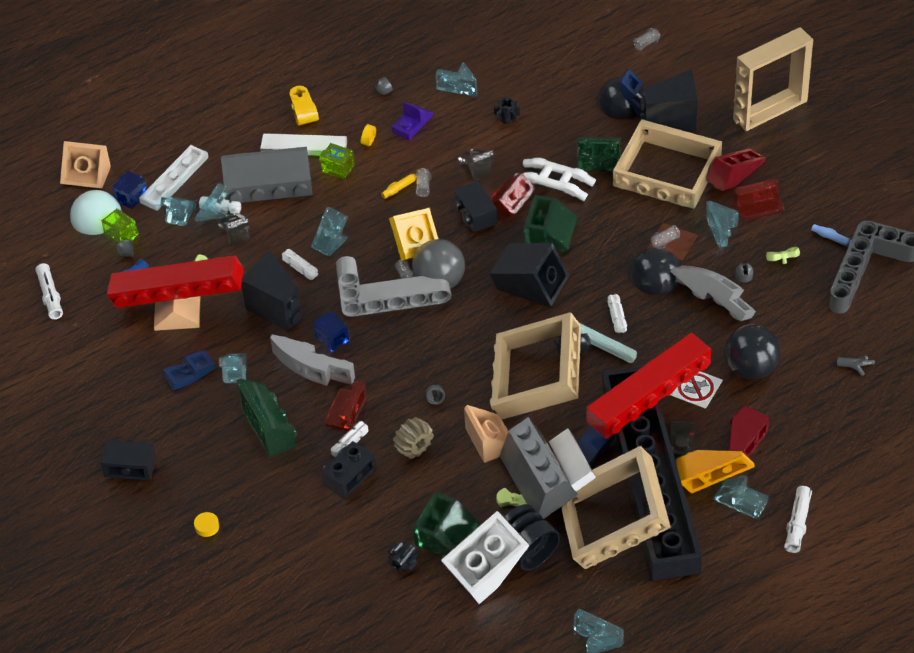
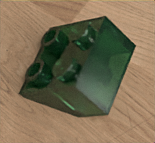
M578 137V169L585 171L614 170L622 155V138Z
M534 195L524 225L525 243H553L556 250L568 251L578 217L556 198Z
M434 492L413 527L414 545L445 557L480 526V522L456 499Z

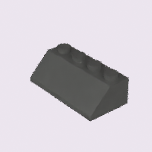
M307 146L221 156L226 200H230V203L231 201L243 203L313 195Z
M529 417L508 431L500 458L526 503L531 505L544 519L576 497L578 493L571 486L542 433Z

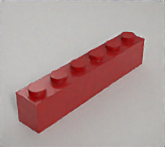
M236 255L112 273L107 295L116 308L240 291L244 269Z
M690 333L587 406V423L606 439L613 433H618L623 426L630 421L636 420L648 408H653L663 397L671 395L681 384L689 382L695 374L707 369L711 363V348L693 333Z

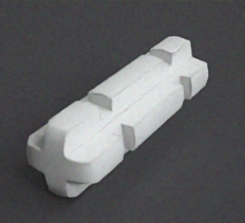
M202 196L199 200V208L206 210L211 208L210 210L225 213L230 211L231 214H239L241 203L238 201H231L230 203V200L212 198L211 200L210 197Z
M287 249L282 253V259L309 280H313L318 276L317 268L310 265V263L291 249Z
M617 294L609 295L607 302L614 330L618 334L627 331V324L624 319L625 316L622 304L620 303V297Z
M359 421L354 426V429L348 431L339 440V443H336L331 448V454L336 457L343 447H347L352 441L357 443L360 437L368 433V426Z

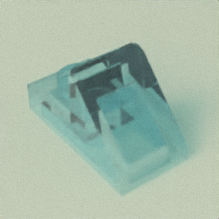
M462 62L458 72L437 70L435 74L437 90L477 96V80L464 62Z
M221 182L218 183L194 220L200 222L230 216L216 206L217 203L221 205L226 198L227 193L225 191L228 187Z
M161 197L160 206L167 207L165 222L185 226L196 206V201L179 197Z
M707 201L706 219L719 248L728 246V237L731 236L730 228L738 226L739 213L734 209L713 201Z
M327 207L311 248L331 256L348 238V236L342 233L348 216L332 207Z
M247 353L224 354L219 358V367H222L224 383L246 382Z
M746 475L724 480L715 494L714 500L758 519L768 503L769 496L747 487L748 476Z
M581 609L577 610L574 615V630L584 637H589L586 642V653H599L619 648L623 645L624 629Z

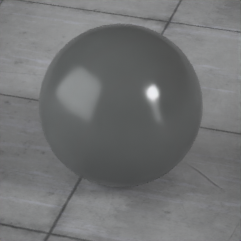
M433 239L422 244L415 252L412 260V271L414 277L425 276L432 279H444L449 282L451 289L461 281L464 275L465 260L461 250L452 242L444 239Z

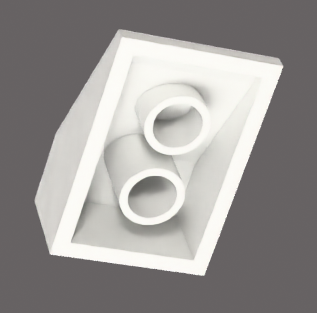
M497 511L441 561L480 604L500 586L529 545Z

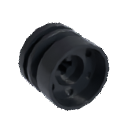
M528 504L517 506L504 516V519L529 545L516 564L522 570L530 571L545 563L554 553L560 542L559 532L548 521H544L542 516Z

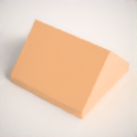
M64 141L60 184L102 188L111 168L106 146Z
M201 296L156 302L154 330L200 328Z
M466 405L464 408L465 428L483 462L499 458L508 434V430L498 414Z

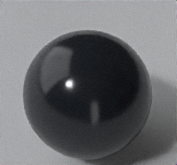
M622 76L612 78L601 87L598 93V108L605 115L615 119H629L637 116L634 108L625 100L618 83ZM640 89L637 95L633 97L639 104L640 98H644Z
M657 247L649 248L640 252L634 258L630 266L629 277L632 284L642 292L665 294L680 285L676 280V276L670 271L672 268L682 265L679 259L669 250Z
M750 324L736 329L728 337L724 356L729 369L735 375L746 380H760L770 375L776 369L780 361L781 349L778 339L769 329L760 325Z

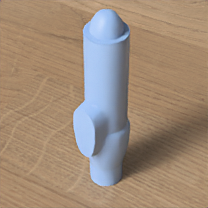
M816 224L812 226L811 231L816 232L818 235L846 247L850 245V238L838 234L834 229Z

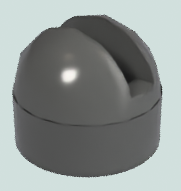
M382 77L375 84V89L379 94L385 95L393 91L386 77Z
M132 240L120 241L116 247L118 254L122 257H133Z
M748 263L739 264L735 270L736 279L740 282L751 281L753 279L752 266Z
M434 384L428 387L426 391L428 402L438 405L444 401L445 393L441 386ZM433 390L437 391V398H434L432 392Z

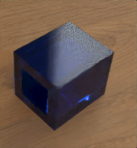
M127 171L112 186L114 198L119 204L133 209L140 202L139 197L147 190L145 178L139 174Z
M332 310L313 321L315 336L330 352L349 342L348 326Z

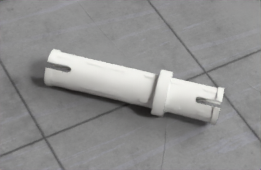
M45 263L39 264L35 270L43 292V303L47 306L49 317L51 319H58L63 315L60 295L55 289L49 265Z
M799 486L796 489L792 516L786 527L788 534L784 548L791 553L800 551L801 540L806 533L805 521L812 495V490L807 486Z

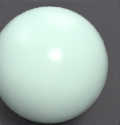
M91 190L81 194L74 201L70 211L72 226L77 231L88 235H97L110 231L119 223L122 217V210L118 201L111 194L101 190Z

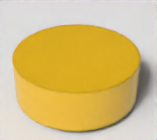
M369 124L365 126L361 136L362 145L371 146L376 135L375 126Z
M205 512L195 518L194 526L198 535L209 537L218 531L219 522L215 514Z

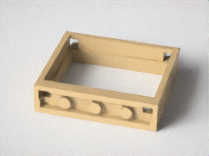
M801 27L737 57L733 119L745 131L807 102L813 38ZM791 53L788 88L751 106L753 71Z
M641 119L613 170V186L695 209L708 183L707 178L714 159L721 156L722 141ZM647 142L708 159L693 190L628 172L643 143Z
M571 312L496 334L490 405L492 410H495L501 419L578 399L581 325ZM561 335L559 382L508 396L511 350Z
M641 446L593 469L595 479L579 489L576 497L561 506L572 557L584 569L595 566L597 563L609 557H614L618 553L637 546L640 542L657 536L659 533L671 528L652 456ZM640 472L651 514L584 546L575 504Z

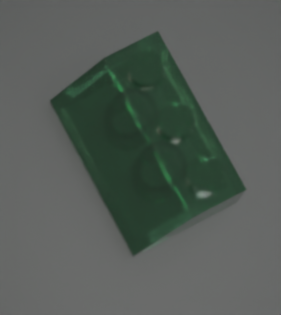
M241 378L236 380L241 408L269 457H274L295 448L294 437L297 436L294 425L292 423L288 424L286 421L287 415L283 407L279 408L277 406L278 401L274 392H269L265 384Z

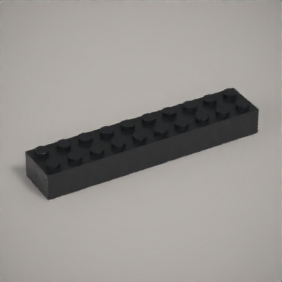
M642 367L603 372V395ZM658 401L653 408H648L636 420L630 421L618 433L614 434L619 456L639 446L652 456L671 527L657 536L642 541L652 581L701 573L702 554ZM638 472L626 478L636 521L651 514L641 474Z

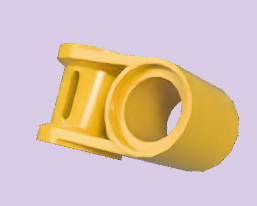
M304 86L293 87L290 90V98L297 125L300 126L318 121L317 109L308 89Z

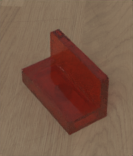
M519 173L506 179L492 196L491 201L494 206L498 205L505 215L510 218L515 215L536 188L523 173Z
M777 178L735 188L734 204L743 221L784 212V206L779 198L780 184Z
M356 380L351 390L339 389L324 420L325 426L344 431L351 430L366 399L365 382Z

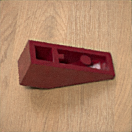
M750 148L715 157L707 181L714 184V188L721 191L734 188L765 162L766 157Z
M745 405L739 413L735 412L730 420L732 428L729 451H742L749 457L767 434L769 417Z

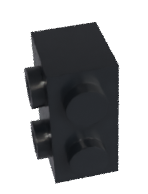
M478 180L454 189L455 198L452 200L456 211L461 212L465 225H469L473 232L497 224V209Z
M107 440L100 462L104 477L151 481L156 462L154 445L146 442Z
M352 441L347 447H343L331 462L324 465L321 471L323 486L346 499L376 470L374 454Z

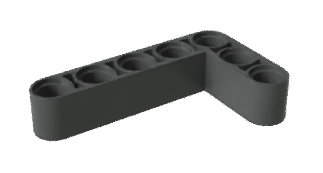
M872 221L860 222L832 284L829 299L830 310L841 314L849 309L872 253L905 262H914V233Z

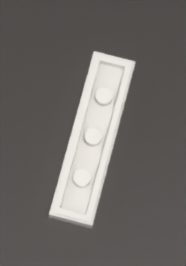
M263 134L260 150L269 151L307 146L308 155L330 156L328 153L335 155L337 152L332 148L346 153L347 136ZM338 152L336 156L345 157V153Z
M190 145L139 197L140 203L158 211L208 159V152Z
M568 428L549 441L567 479L575 491H578L595 479L592 469Z

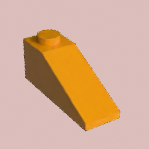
M696 450L676 459L682 486L691 494L754 468V463L742 451Z

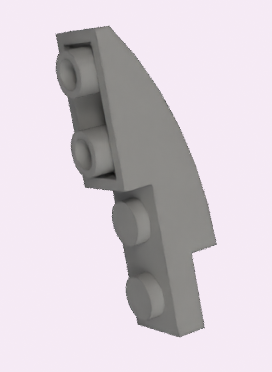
M694 266L674 267L670 271L676 276V280L679 283L687 285L692 290L694 296L699 299L713 297V300L718 305L728 309L730 315L737 320L750 319L756 312L740 298L744 290L733 281L716 272Z
M271 335L273 353L295 373L326 386L330 379L352 385L355 379L353 363L328 357L324 354H316L314 345L307 342Z

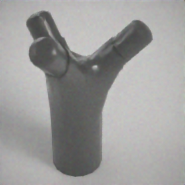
M867 355L861 358L838 357L837 366L853 368L861 376H864L865 373L861 366L875 364V360H867Z

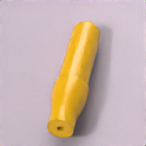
M410 174L398 182L391 183L381 193L382 197L386 199L413 183L417 178L416 174Z

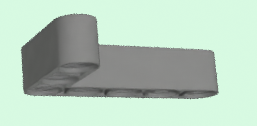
M344 256L336 261L342 312L349 317L442 304L449 301L452 296L448 281L425 276L359 285L355 259L350 256Z

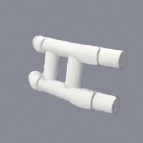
M543 158L523 160L525 168L542 169L539 175L534 172L516 173L514 176L516 182L537 183L564 191V193L575 196L582 201H585L588 194L579 189L578 186L568 183L570 178L578 179L591 187L596 181L595 178L588 175L582 169L571 168ZM551 171L563 174L559 181L548 178Z

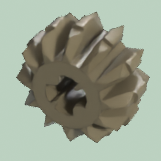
M417 417L412 418V420L407 419L406 423L401 424L400 429L395 431L396 436L393 438L394 447L397 448L399 453L410 459L415 456L419 457L421 452L426 451L427 446L432 444L430 440L434 437L433 429L427 422Z

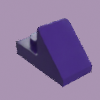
M403 102L404 114L392 126V133L410 141L433 116V112L418 105Z

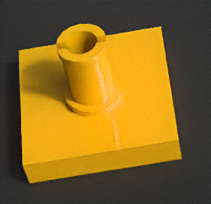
M429 208L389 218L401 261L412 259L417 249L425 242L438 239Z

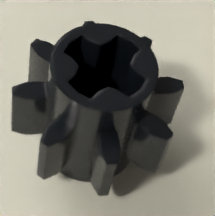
M502 98L498 100V106H494V114L497 117V121L500 120L502 123L509 124L516 121V116L520 115V107L517 106V101L511 98Z
M408 542L394 543L387 551L390 554L388 557L389 565L398 572L411 571L418 563L415 560L418 557V552Z

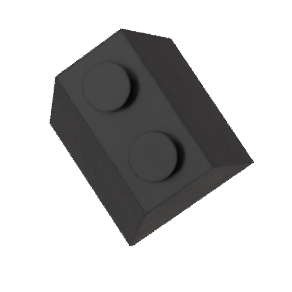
M692 70L645 88L644 98H640V109L643 111V113H640V121L642 119L682 131L696 130L698 99Z
M509 243L489 273L498 290L547 307L552 306L570 277L553 243Z
M268 251L242 278L241 286L245 309L289 331L302 317L298 289L274 255Z

